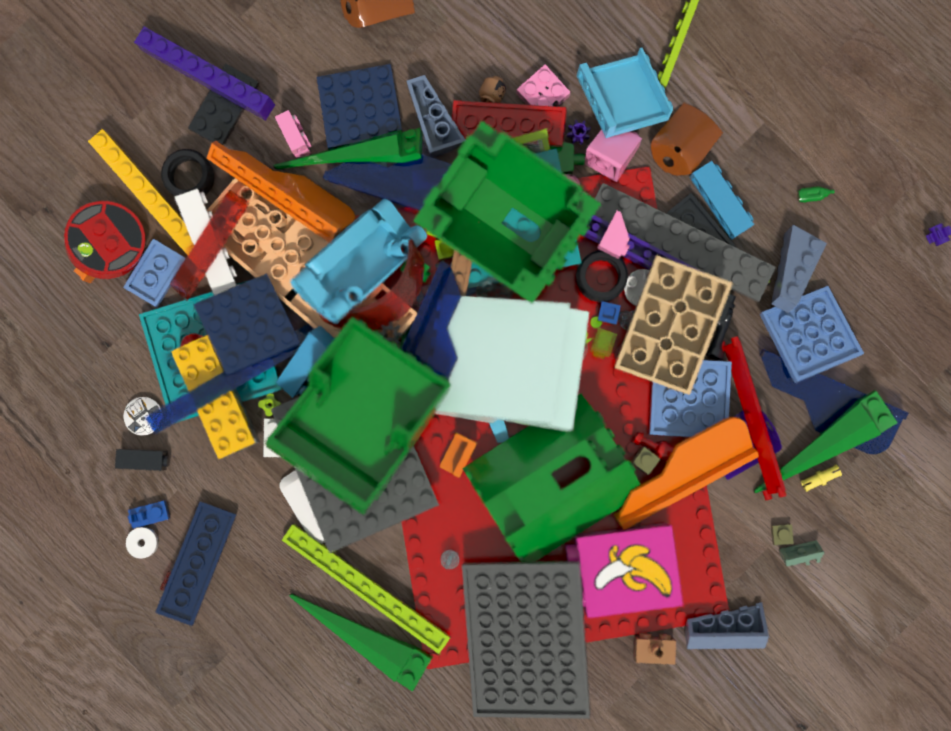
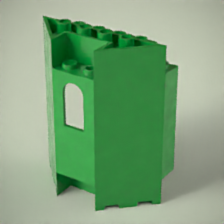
M481 121L472 136H468L458 151L459 155L437 187L434 186L423 202L424 206L414 219V222L520 296L533 303L545 285L550 286L556 277L553 275L557 268L561 270L567 259L564 257L568 251L572 253L579 244L576 242L579 235L584 236L590 228L587 224L601 203L582 191L583 188L508 135L503 132H497ZM512 208L539 226L541 234L536 241L528 242L501 224Z
M581 393L577 395L572 430L563 431L529 425L462 468L481 498L482 503L488 509L505 536L506 541L510 544L521 562H536L622 507L630 491L640 486L634 473L636 471L631 461L625 460L623 456L625 451L620 444L616 445L613 441L615 436L609 427L605 428L606 425L603 422L602 415L599 411H594ZM577 456L587 457L591 462L590 471L560 490L550 473Z

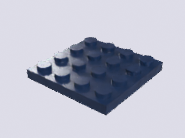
M391 64L317 77L328 149L402 130Z
M267 274L193 304L226 376L300 345V341Z

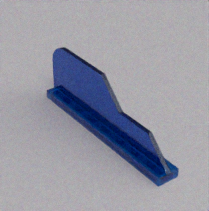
M422 155L421 159L396 163L390 167L372 162H344L329 171H325L323 179L420 211L424 206L423 202L434 186L437 187L443 178L442 174H446L452 164Z
M440 261L401 351L412 354L417 362L422 365H428L438 376L442 375L449 380L458 357L448 331V326L462 295L451 266Z
M762 349L759 355L761 356L771 386L804 400L813 427L819 433L824 432L857 400L867 395L821 374H816L794 383L780 356ZM885 403L897 424L882 432L881 435L853 448L867 454L884 452L891 445L902 420H906L909 413Z

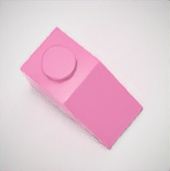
M617 211L598 246V249L617 259L621 255L625 256L630 247L627 244L629 236L621 212Z

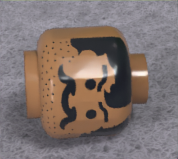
M498 76L484 79L479 90L481 101L500 103L506 92L503 80Z

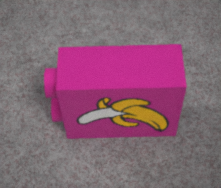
M658 523L629 527L625 530L620 528L581 533L574 537L575 544L565 546L567 561H581L583 606L587 618L683 606L672 525Z

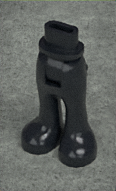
M728 294L716 325V335L706 353L707 357L717 361L723 360L722 344L731 323L733 308H735L734 301L736 296Z

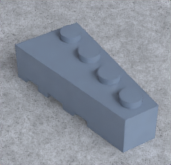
M792 225L783 237L784 244L781 248V260L778 265V276L775 281L771 302L772 305L787 313L798 305L827 244L795 225Z

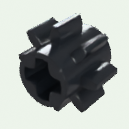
M389 322L387 327L381 325L383 331L379 333L382 334L384 339L388 342L400 344L398 338L404 335L398 332L400 326L397 325L394 328L392 322ZM388 330L394 331V338L388 337Z

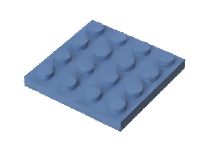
M829 286L802 296L798 305L789 313L778 307H773L760 314L794 383L864 354Z
M703 360L690 395L652 381L649 434L692 437L728 418L732 362Z

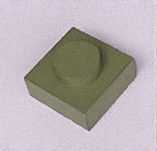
M792 524L771 525L773 545L794 544Z

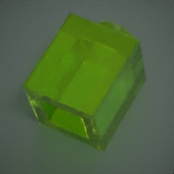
M598 328L590 352L594 353L593 356L604 359L605 356L609 357L617 334Z

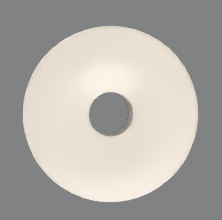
M139 527L132 530L126 539L128 552L136 558L151 556L155 553L159 544L157 534L148 527ZM141 539H143V540L145 541V545H144V546H141V545H140V540H141Z

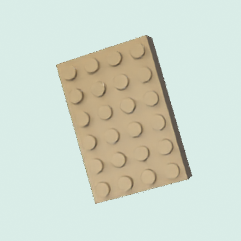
M655 256L614 367L690 395L733 283Z

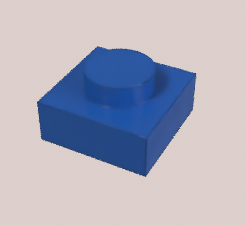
M602 301L597 321L616 325L621 306Z

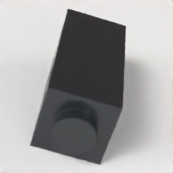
M116 449L115 469L167 470L170 464L168 451Z

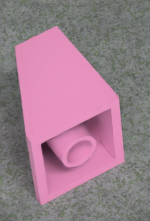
M601 129L586 150L585 165L618 182L638 150L642 138L634 131L605 138Z

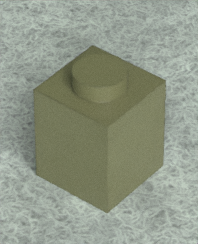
M641 447L631 460V463L649 475L660 458L645 447Z

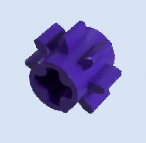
M575 120L574 126H568V129L572 132H569L567 137L573 139L572 144L576 141L582 145L584 138L586 140L589 139L590 136L586 133L591 128H586L585 121L578 123ZM576 131H582L579 135H576Z
M943 223L928 229L930 234L926 235L929 244L934 242L936 246L950 241V226L944 227Z

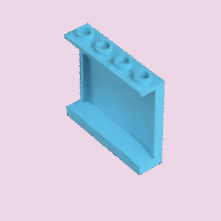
M643 48L639 49L637 56L589 68L587 63L579 65L577 78L605 138L669 120L673 111V105L671 101H668L665 89L658 80L657 72L653 70L649 56L645 54Z

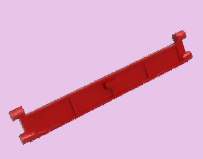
M739 337L731 338V344L726 345L725 341H723L722 350L726 353L728 362H732L731 373L754 448L759 455L758 462L767 490L762 491L765 501L773 499L771 494L778 493L779 498L787 496L743 348Z

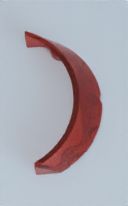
M231 190L226 194L170 283V286L186 301L189 300L250 203Z
M412 239L408 241L409 249L405 269L396 285L385 296L369 305L350 309L337 322H332L318 313L321 319L329 325L342 330L353 317L356 320L363 321L370 330L377 331L383 329L381 325L387 327L389 322L398 321L410 310L417 296H419L424 277V259Z

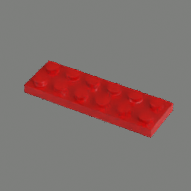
M454 101L452 120L465 140L469 135L472 136L480 122L483 121L497 132H503L510 138L547 129L549 146L563 147L567 108ZM535 140L528 143H524L522 145L539 146L538 140Z

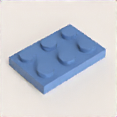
M153 239L123 288L158 308L187 261V258Z

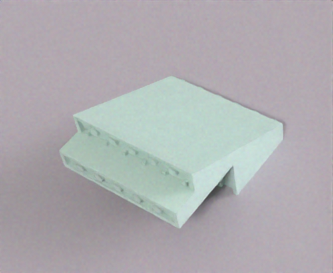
M444 295L437 305V311L440 312L439 319H435L434 330H437L436 338L432 337L431 349H434L433 357L429 356L428 366L438 376L446 377L451 387L435 414L494 423L499 419L563 431L572 430L589 312L570 309V304L538 301L531 303L524 300Z

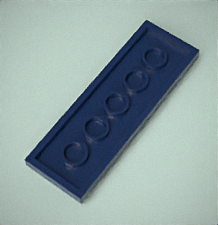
M199 502L155 613L190 626L194 625L236 519V514Z

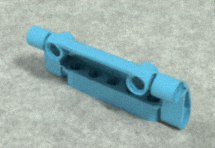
M384 198L372 209L360 215L304 265L305 268L290 280L291 286L318 313L332 322H337L354 305L361 303L362 300L414 253V250L427 239V233L418 225L409 227L395 206L388 199Z

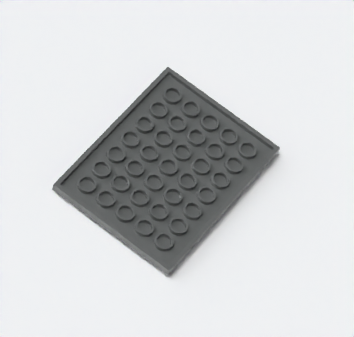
M300 397L271 409L277 425ZM414 446L378 501L375 500L365 515L359 513L295 468L329 553L439 506Z
M581 561L463 563L462 574L473 717L590 719Z

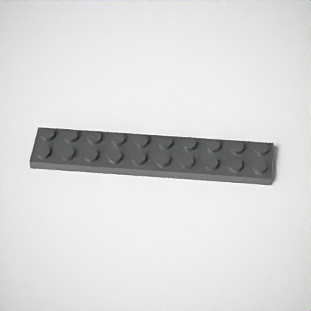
M602 183L595 197V200L601 203L594 214L595 216L610 223L617 211L621 212L627 233L704 273L733 283L731 290L756 302L760 301L776 268L775 266Z

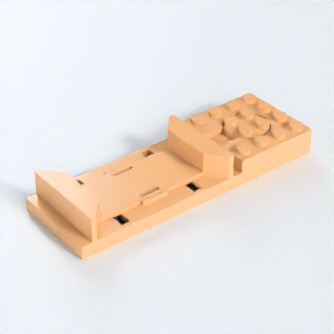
M236 178L207 209V211L211 210L215 222H212L214 230L218 229L222 240L219 241L221 247L226 248L228 254L255 278L267 274L278 298L314 329L321 325L332 337L336 338L353 317L356 320L363 321L367 328L372 331L382 332L383 328L381 325L387 327L389 322H392L394 328L397 325L400 326L399 333L405 334L420 316L382 283L361 303L354 305L337 322H332L318 313L298 293L291 301H288L285 297L294 289L291 286L290 280L304 269V265L329 242ZM383 289L387 295L379 303L375 297ZM388 330V337L394 338V331Z

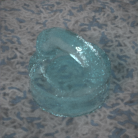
M633 310L619 312L618 320L624 330L628 329L634 313Z
M450 549L442 553L440 561L445 569L450 570L458 566L460 557L455 550Z

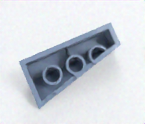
M423 75L407 80L408 90L430 157L433 158L449 153L464 144L465 138L458 130L457 125L448 114L445 106L441 103L426 76Z
M762 602L756 603L752 607H739V610L729 612L726 610L722 611L721 614L713 616L709 614L688 619L685 627L687 649H763L766 647L769 638Z

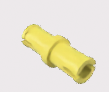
M834 465L822 472L819 470L815 475L801 480L802 486L810 483L804 487V490L808 492L819 485L824 486L828 481L842 476L841 471L832 473L838 470L839 467Z

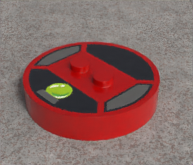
M96 201L80 207L71 215L65 227L64 245L70 261L81 272L99 279H113L129 273L136 267L143 255L145 233L138 217L125 206L110 201Z

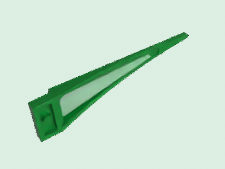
M421 128L410 129L402 132L400 129L352 144L273 165V167L277 170L339 162L405 163L422 158L423 133Z
M873 390L857 400L824 432L779 470L783 481L873 439L897 424V421L878 392ZM765 481L754 489V493L767 489Z
M295 594L289 595L290 598L394 682L397 681L412 692L415 690L430 664L432 656L414 645L365 627Z

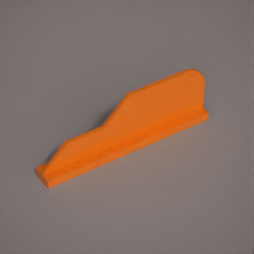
M218 141L211 143L207 156L208 160L329 243L354 222L355 214L348 205L307 177L273 171L247 152L228 149Z
M728 417L677 444L662 474L632 489L622 509L613 514L622 529L625 530L758 458V452L753 448L746 423L738 417Z

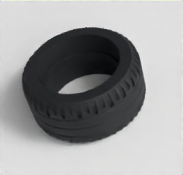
M182 149L173 152L166 158L161 169V178L165 188L175 197L198 189L200 193L204 192V195H206L214 183V170L208 159L200 152L192 149ZM186 161L198 162L202 167L200 182L188 190L177 188L174 183V173L177 167Z
M602 250L594 251L585 256L576 272V283L579 290L586 298L595 302L613 300L624 290L628 280V271L623 260L620 257L617 259ZM595 261H606L616 269L618 281L612 290L598 292L588 285L585 274L590 264Z

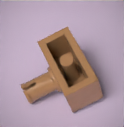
M640 633V636H634L635 662L675 665L676 640L670 634H659V637L651 636L650 633Z

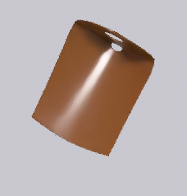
M340 0L345 19L351 26L356 28L415 13L413 0ZM346 2H349L351 5L350 14L346 10Z
M683 103L651 142L653 159L664 172L676 176L689 175L697 169L723 132L704 112L687 103ZM678 146L681 152H676L674 148ZM670 157L674 165L671 167L665 165L663 158Z

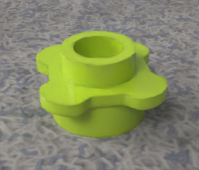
M272 393L267 394L266 398L258 403V406L263 408L267 416L273 415L272 408L281 405V402H278Z

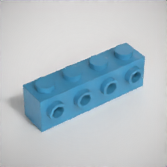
M710 161L693 172L689 178L730 240L751 228L754 225L752 215L742 207L743 202L739 196H735L732 192L730 182L722 177L720 167L714 164L713 161Z
M321 325L311 331L276 383L292 398L297 394L302 395L308 388V372L335 338Z

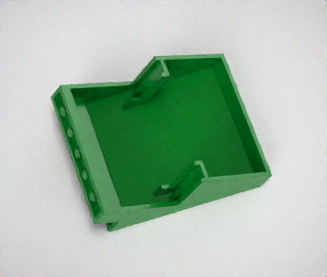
M352 317L308 372V388L269 435L265 445L269 450L359 513L365 515L375 500L378 501L449 393L451 384L446 377L435 374L428 365H422L417 362L412 354L404 353L397 344L385 340L381 333L370 330L363 321Z

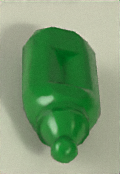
M820 186L801 188L798 190V200L803 203L820 201L830 194H834L835 190H829Z

